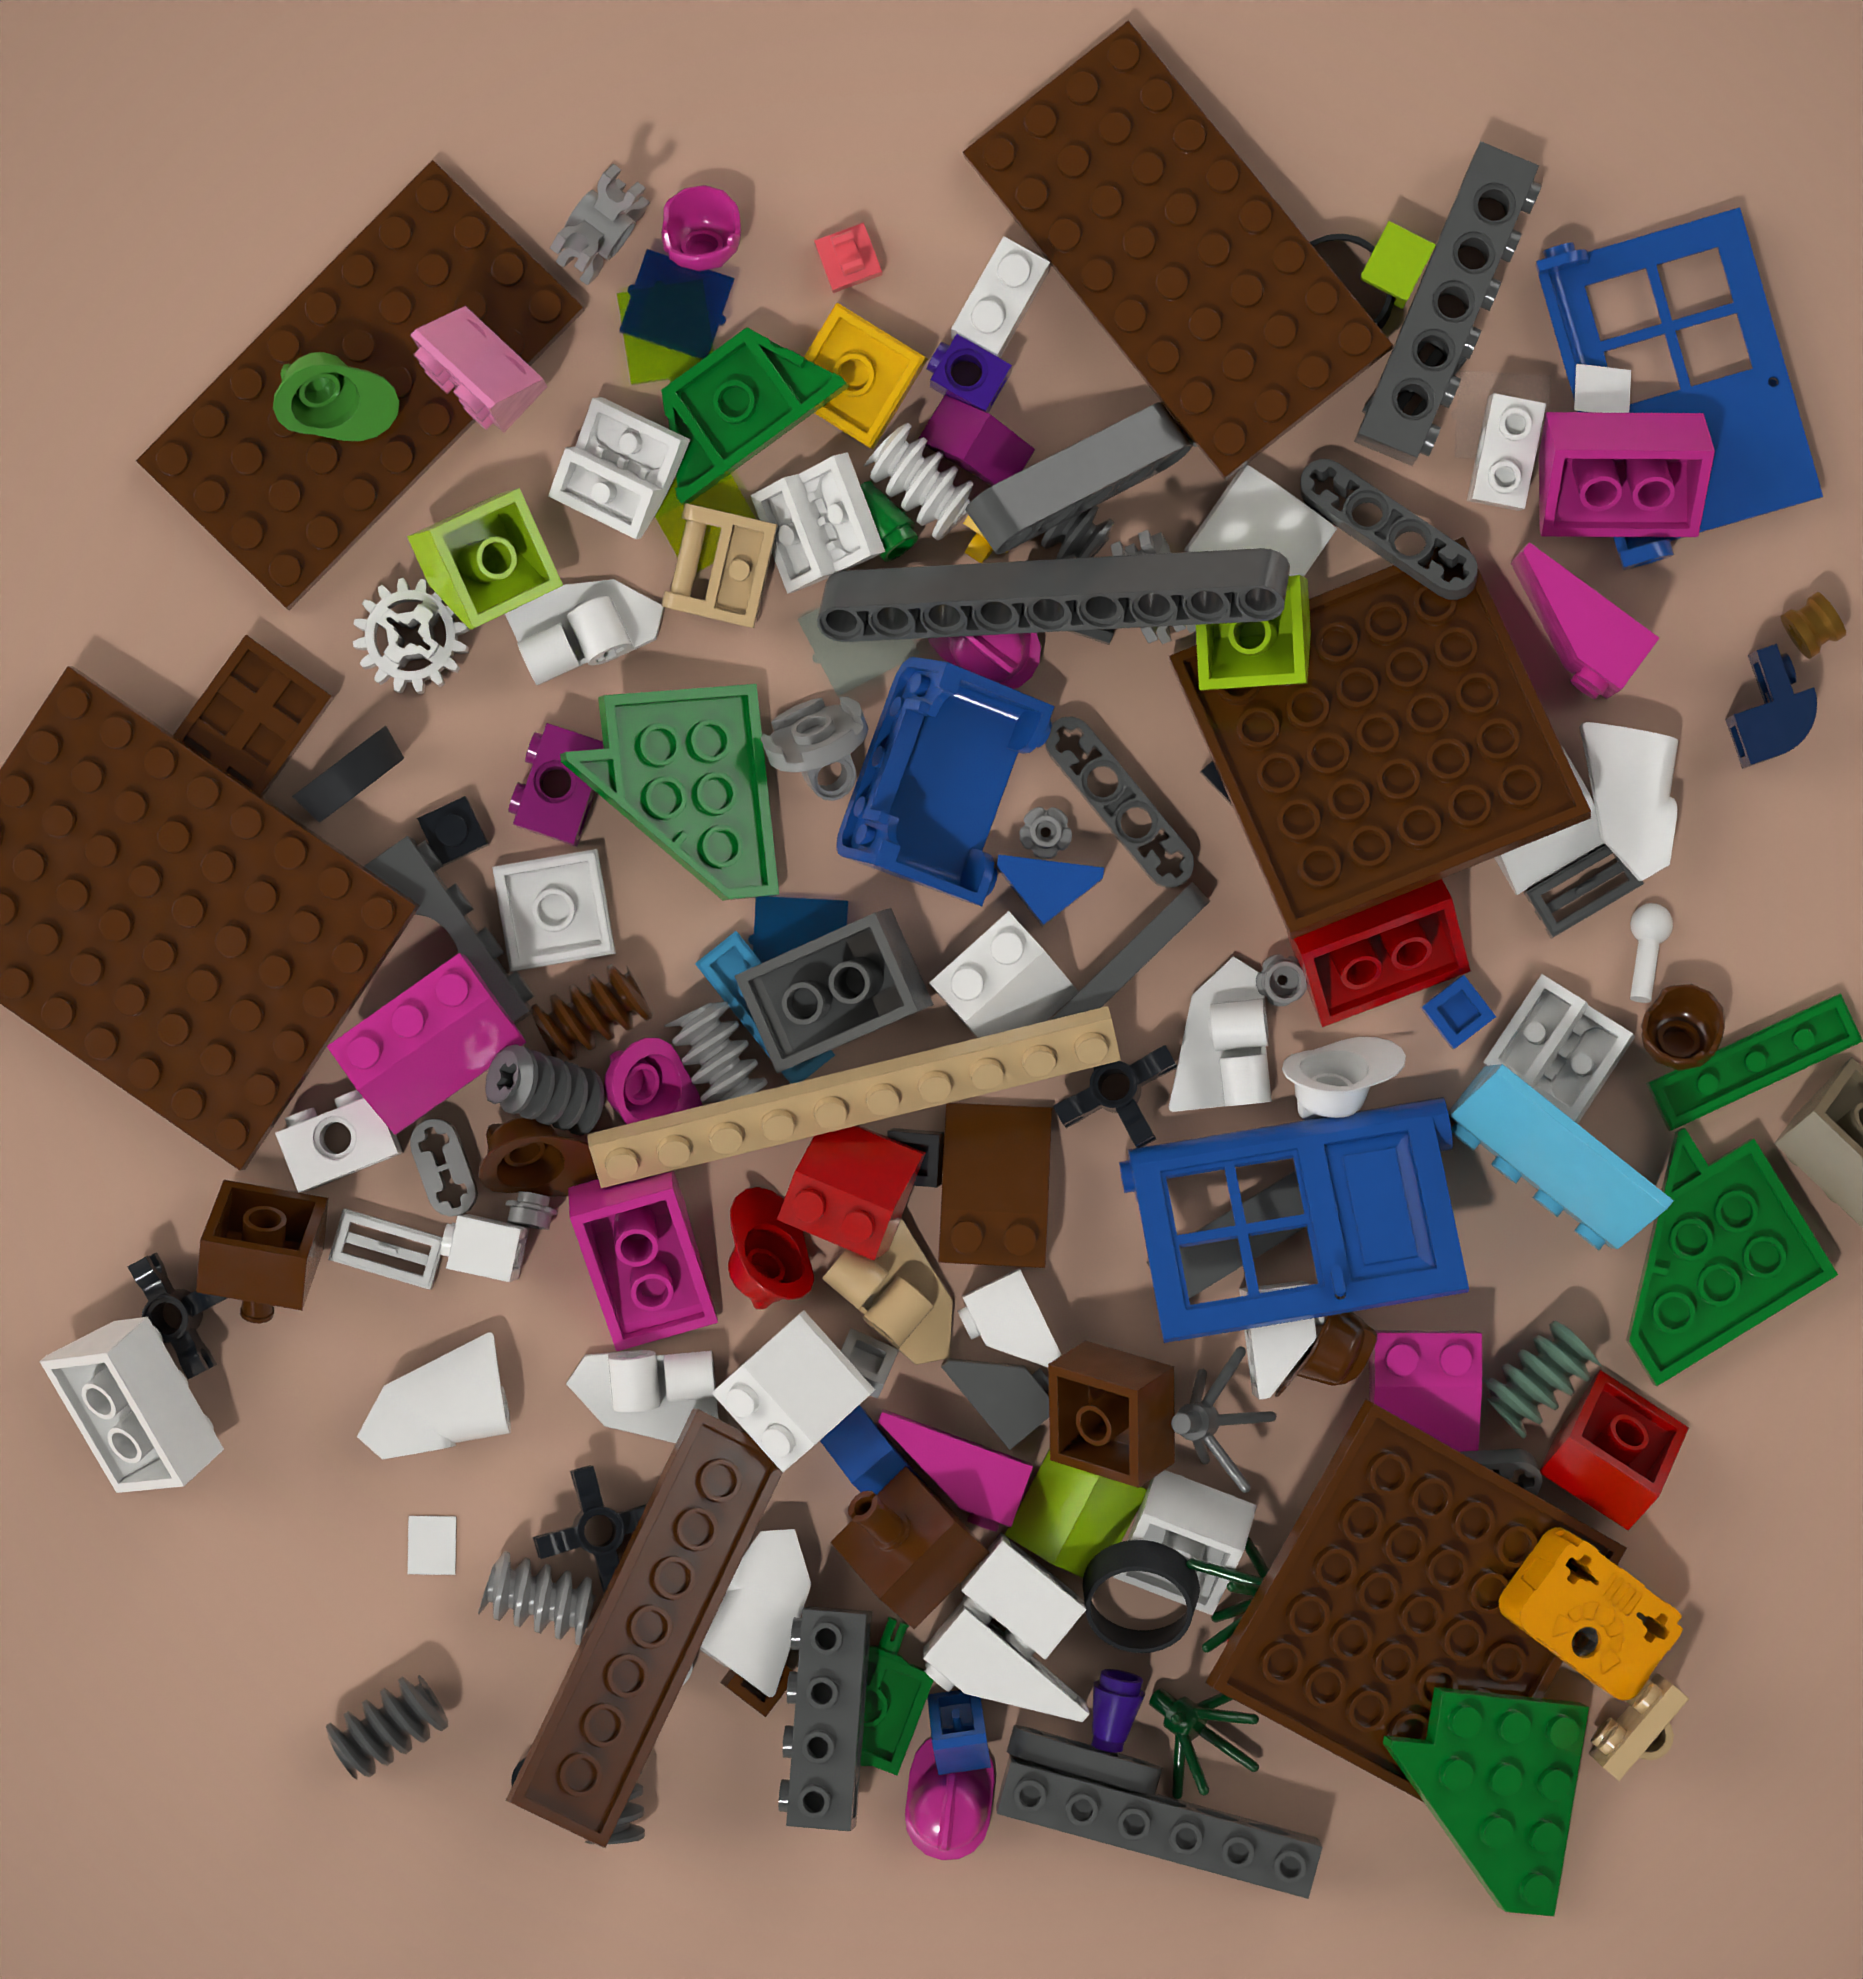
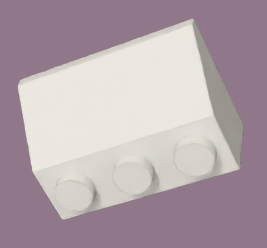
M148 1317L113 1321L46 1355L39 1361L116 1493L183 1487L224 1450L214 1432L212 1422L202 1412L189 1389L186 1377L178 1370L163 1344L162 1335L152 1325Z

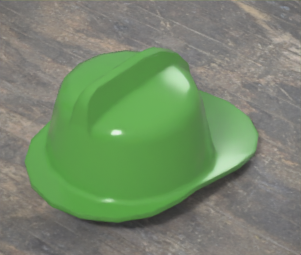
M325 352L309 353L298 358L292 364H285L282 367V383L274 395L273 410L278 422L288 430L342 441H364L377 437L389 429L398 416L399 399L395 388L383 376L367 370L348 367L335 355Z

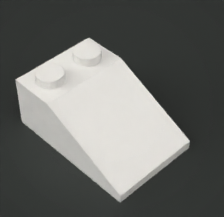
M964 1600L923 1647V1659L927 1661L925 1664L926 1674L948 1692L956 1686L964 1694L1083 1722L1089 1715L1087 1703L1083 1698L1033 1656L1029 1659L1005 1640L1006 1635L1004 1631L992 1621L988 1624L981 1621L963 1605Z

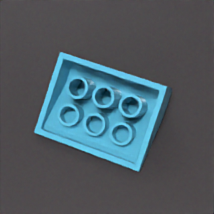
M1503 1064L1484 1066L1448 1111L1449 1118L1454 1123L1451 1131L1457 1139L1472 1150H1475L1481 1144L1496 1156L1491 1165L1515 1184L1521 1177L1538 1190L1532 1197L1535 1201L1556 1217L1562 1211H1565L1580 1223L1574 1231L1597 1250H1600L1604 1244L1610 1248L1619 1249L1667 1210L1674 1201Z

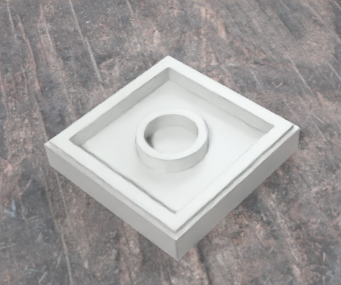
M598 849L492 867L510 972L616 954Z

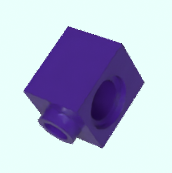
M956 334L950 346L944 342L939 344L926 369L934 373L930 379V388L989 413L1011 375L1012 365ZM963 361L972 362L980 368L982 376L972 386H961L951 376V371L955 365Z

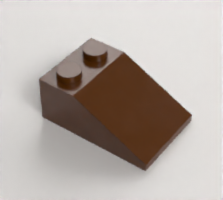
M946 1103L938 1263L1045 1268L1052 1108Z

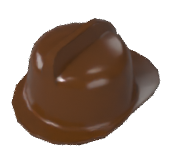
M516 1117L502 1124H491L487 1129L488 1154L480 1163L478 1177L483 1186L493 1192L519 1193V1191L548 1197L568 1196L569 1187L598 1179L588 1143L573 1138L559 1137L551 1125L539 1123L536 1119L530 1120Z
M1353 1312L1328 1316L1319 1335L1288 1374L1276 1392L1275 1397L1281 1395L1295 1376L1331 1386L1346 1384L1357 1378L1364 1370L1377 1343V1333Z

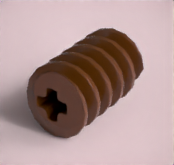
M612 964L607 966L608 983L605 985L595 975L588 976L590 992L588 994L583 993L575 984L570 985L571 1002L568 1004L556 994L551 995L552 1012L549 1014L537 1004L531 1006L536 1026L553 1057L557 1058V1051L559 1050L569 1060L577 1058L575 1043L577 1040L589 1051L596 1048L595 1031H598L608 1041L614 1039V1021L619 1023L626 1031L633 1029V1011L645 1021L652 1019V1012L628 966L627 973L624 975Z

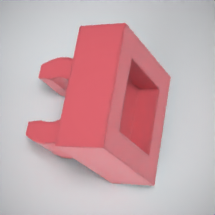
M864 222L814 241L833 293L882 276V270Z

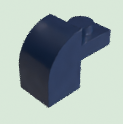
M1777 644L1756 650L1748 655L1764 704L1725 719L1742 769L1773 759L1794 749L1809 734L1816 718L1817 696L1815 688L1813 687L1794 694L1791 684L1797 682L1793 663L1787 653L1780 655Z

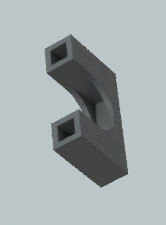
M406 836L364 866L419 904L420 907L415 915L429 917L447 930L456 944L458 953L467 956L515 1025L532 1014L531 1007L527 1001L532 999L534 994L517 971L508 975L497 958L504 951L487 927L479 932L467 916L469 912L474 910L471 903L456 883L447 888L436 872L443 867V864L426 840L417 845L413 838Z

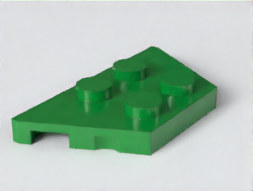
M746 327L661 389L664 413L668 418L669 429L690 439L676 473L677 488L675 490L677 499L682 505L685 503L690 504L850 386L841 376L829 372L808 361L803 356L772 342Z

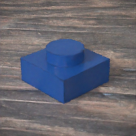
M1465 975L1460 976L1420 1007L1451 1049L1457 1048L1496 1018V1015Z

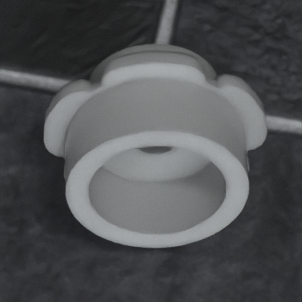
M1037 807L1025 815V825L1019 832L1020 841L1024 848L1031 849L1036 857L1042 859L1053 858L1059 850H1065L1069 846L1072 831L1067 826V816L1061 810L1054 807L1048 810ZM1048 827L1051 830L1049 837L1041 835L1042 828Z
M1277 954L1270 956L1263 962V970L1256 976V987L1261 995L1268 997L1267 1000L1270 1004L1287 1006L1305 994L1307 990L1306 977L1296 957L1289 956L1284 958V956ZM1280 975H1285L1287 978L1286 983L1283 985L1277 982Z
M519 1191L517 1201L508 1200L505 1204L510 1206L508 1223L540 1230H549L551 1218L557 1215L558 1211L548 1207L550 1197Z

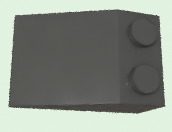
M892 908L875 912L735 975V979L777 1073L934 1005Z

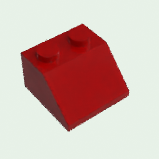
M860 1125L816 1135L810 1142L794 1172L777 1220L875 1261L890 1249L925 1152Z
M1599 1370L1554 1438L1540 1468V1472L1558 1486L1629 1531L1660 1496L1689 1427L1602 1370Z

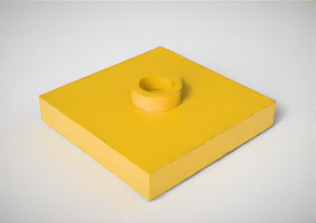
M836 303L804 358L831 373L841 376L850 387L814 412V414L874 450L928 361V358L841 304Z

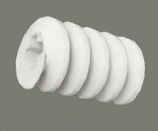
M906 423L898 427L880 444L864 466L875 462L870 478L875 483L889 476L891 477L885 491L890 497L906 491L901 507L906 512L922 505L916 520L921 526L937 519L932 536L938 541L944 538L967 514L965 509L971 502L968 497L974 484L969 480L955 487L953 481L958 469L953 466L940 473L937 468L943 455L937 452L924 458L922 452L927 440L922 437L909 444L906 439L912 426Z

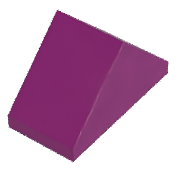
M944 395L918 438L924 437L927 440L925 446L935 452H940L943 457L991 486L1024 470L1035 451L1032 446L991 414L947 395Z

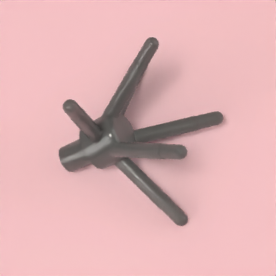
M1240 1346L1236 1348L1203 1400L1207 1371L1205 1369L1198 1370L1190 1403L1185 1404L1173 1417L1171 1425L1174 1432L1193 1442L1202 1464L1210 1462L1208 1447L1239 1489L1247 1493L1251 1489L1250 1484L1213 1435L1219 1426L1273 1422L1277 1416L1273 1411L1218 1414L1213 1406L1246 1354V1349Z

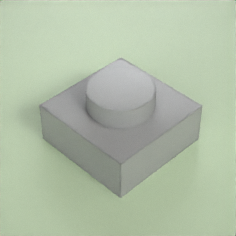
M851 1328L841 1352L875 1389L870 1396L878 1399L899 1349Z

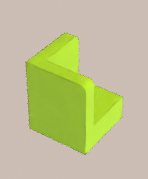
M1388 221L1361 274V280L1395 297L1396 300L1393 305L1403 309L1436 245Z

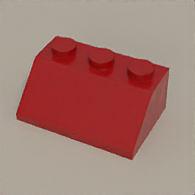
M1443 879L1292 940L1288 934L1294 956L1298 959L1299 965L1306 977L1307 990L1322 1027L1471 972L1454 903Z

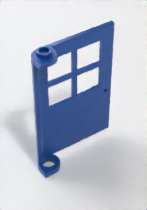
M1740 207L1589 252L1586 249L1575 250L1573 242L1557 245L1543 251L1545 259L1536 261V269L1574 401L1576 364L1608 367L1604 352L1665 335L1680 390L1630 404L1629 413H1704L1715 453L1699 533L1823 498ZM1718 248L1733 303L1672 320L1657 265ZM1646 269L1661 324L1600 341L1585 287ZM1737 314L1752 369L1691 386L1675 331ZM1614 537L1622 569L1628 570L1673 556L1674 552L1671 541L1684 537Z
M1441 1097L1358 1111L1354 1115L1347 1117H1321L1128 1149V1160L1119 1162L1124 1193L1134 1192L1136 1202H1138L1163 1342L1168 1343L1468 1293L1469 1284L1440 1153L1441 1151L1453 1149L1451 1124L1445 1099ZM1293 1158L1304 1214L1246 1224L1236 1168ZM1224 1170L1235 1226L1177 1235L1167 1179ZM1307 1227L1318 1284L1260 1293L1249 1236ZM1238 1238L1248 1295L1190 1305L1180 1248ZM1337 1295L1339 1297H1342L1345 1295V1298L1337 1299L1335 1296Z

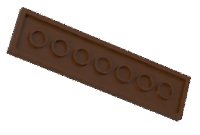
M692 1409L505 1801L598 1846L606 1848L783 1473L749 1434L700 1409Z

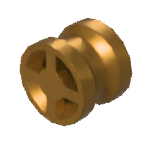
M1819 592L1807 598L1806 606L1800 610L1790 609L1781 615V621L1787 634L1799 651L1808 659L1820 653L1821 645L1827 641L1836 642L1846 636V629L1838 613L1831 603Z

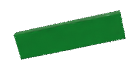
M1841 993L1718 1049L1713 1057L1700 1067L1682 1071L1673 1070L1646 1084L1668 1131H1672L1863 1042V1039Z

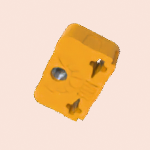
M1552 1528L1541 1537L1503 1590L1499 1598L1500 1612L1506 1619L1594 1685L1621 1701L1630 1700L1642 1690L1649 1680V1676L1667 1651H1670L1680 1637L1683 1628L1677 1623L1682 1615L1669 1603L1645 1588L1644 1584L1623 1568L1603 1556L1593 1545L1566 1529ZM1569 1559L1571 1564L1577 1568L1576 1572L1566 1566ZM1638 1612L1647 1617V1620L1644 1624L1643 1621L1637 1617ZM1578 1632L1577 1637L1573 1640L1575 1633Z

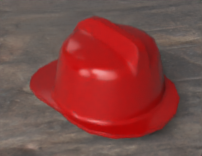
M761 1187L747 1188L734 1198L730 1208V1225L735 1246L728 1261V1271L732 1282L741 1293L751 1299L753 1307L757 1310L766 1309L772 1303L782 1299L794 1300L803 1298L811 1291L814 1283L813 1268L808 1257L803 1231L777 1220L784 1198L772 1190Z

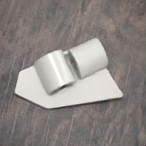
M612 579L565 584L505 613V616L518 641L517 645L535 684L538 686L583 664L588 663L591 666L603 664L655 641L665 607Z
M1594 722L1582 723L1579 728L1589 772L1600 839L1622 861L1638 881H1643L1670 865L1677 821V803L1674 798L1670 797L1678 740L1671 736L1633 728Z
M1234 956L1191 997L1177 1065L1178 1068L1169 1103V1110L1172 1112L1272 1102L1266 1046H1269L1265 995H1261L1256 987V976L1259 972Z
M488 1332L384 1385L357 1437L383 1460L456 1446L458 1442L511 1433L509 1408L504 1387L501 1386L494 1334Z
M650 1350L587 1354L566 1383L605 1427L677 1443L692 1409H700L719 1419L717 1399L712 1394L716 1389L712 1351L656 1355L654 1351Z
M795 1529L759 1532L745 1552L700 1647L702 1652L723 1666L729 1667L768 1697H773L776 1693L791 1648L794 1617H801L802 1609L811 1587V1581Z

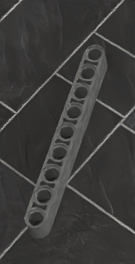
M1257 548L840 571L829 576L826 581L817 618V626L821 633L829 639L839 642L1268 621L1278 617L1284 610L1290 564L1287 558L1280 552L1272 549Z

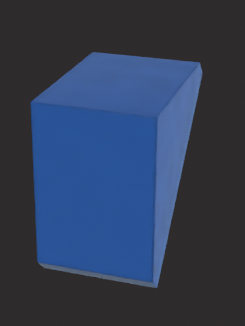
M999 854L996 867L1042 927L1101 882L1104 874L1103 867Z
M860 1405L820 1440L860 1493L872 1491L877 1495L905 1466L925 1483Z
M961 1690L928 1694L931 1737L938 1775L990 1768L991 1761L981 1698L964 1694Z

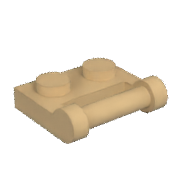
M685 503L682 519H686L671 590L670 592H664L662 607L754 628L778 524ZM711 525L720 527L721 532L706 598L702 600L691 597L706 527Z

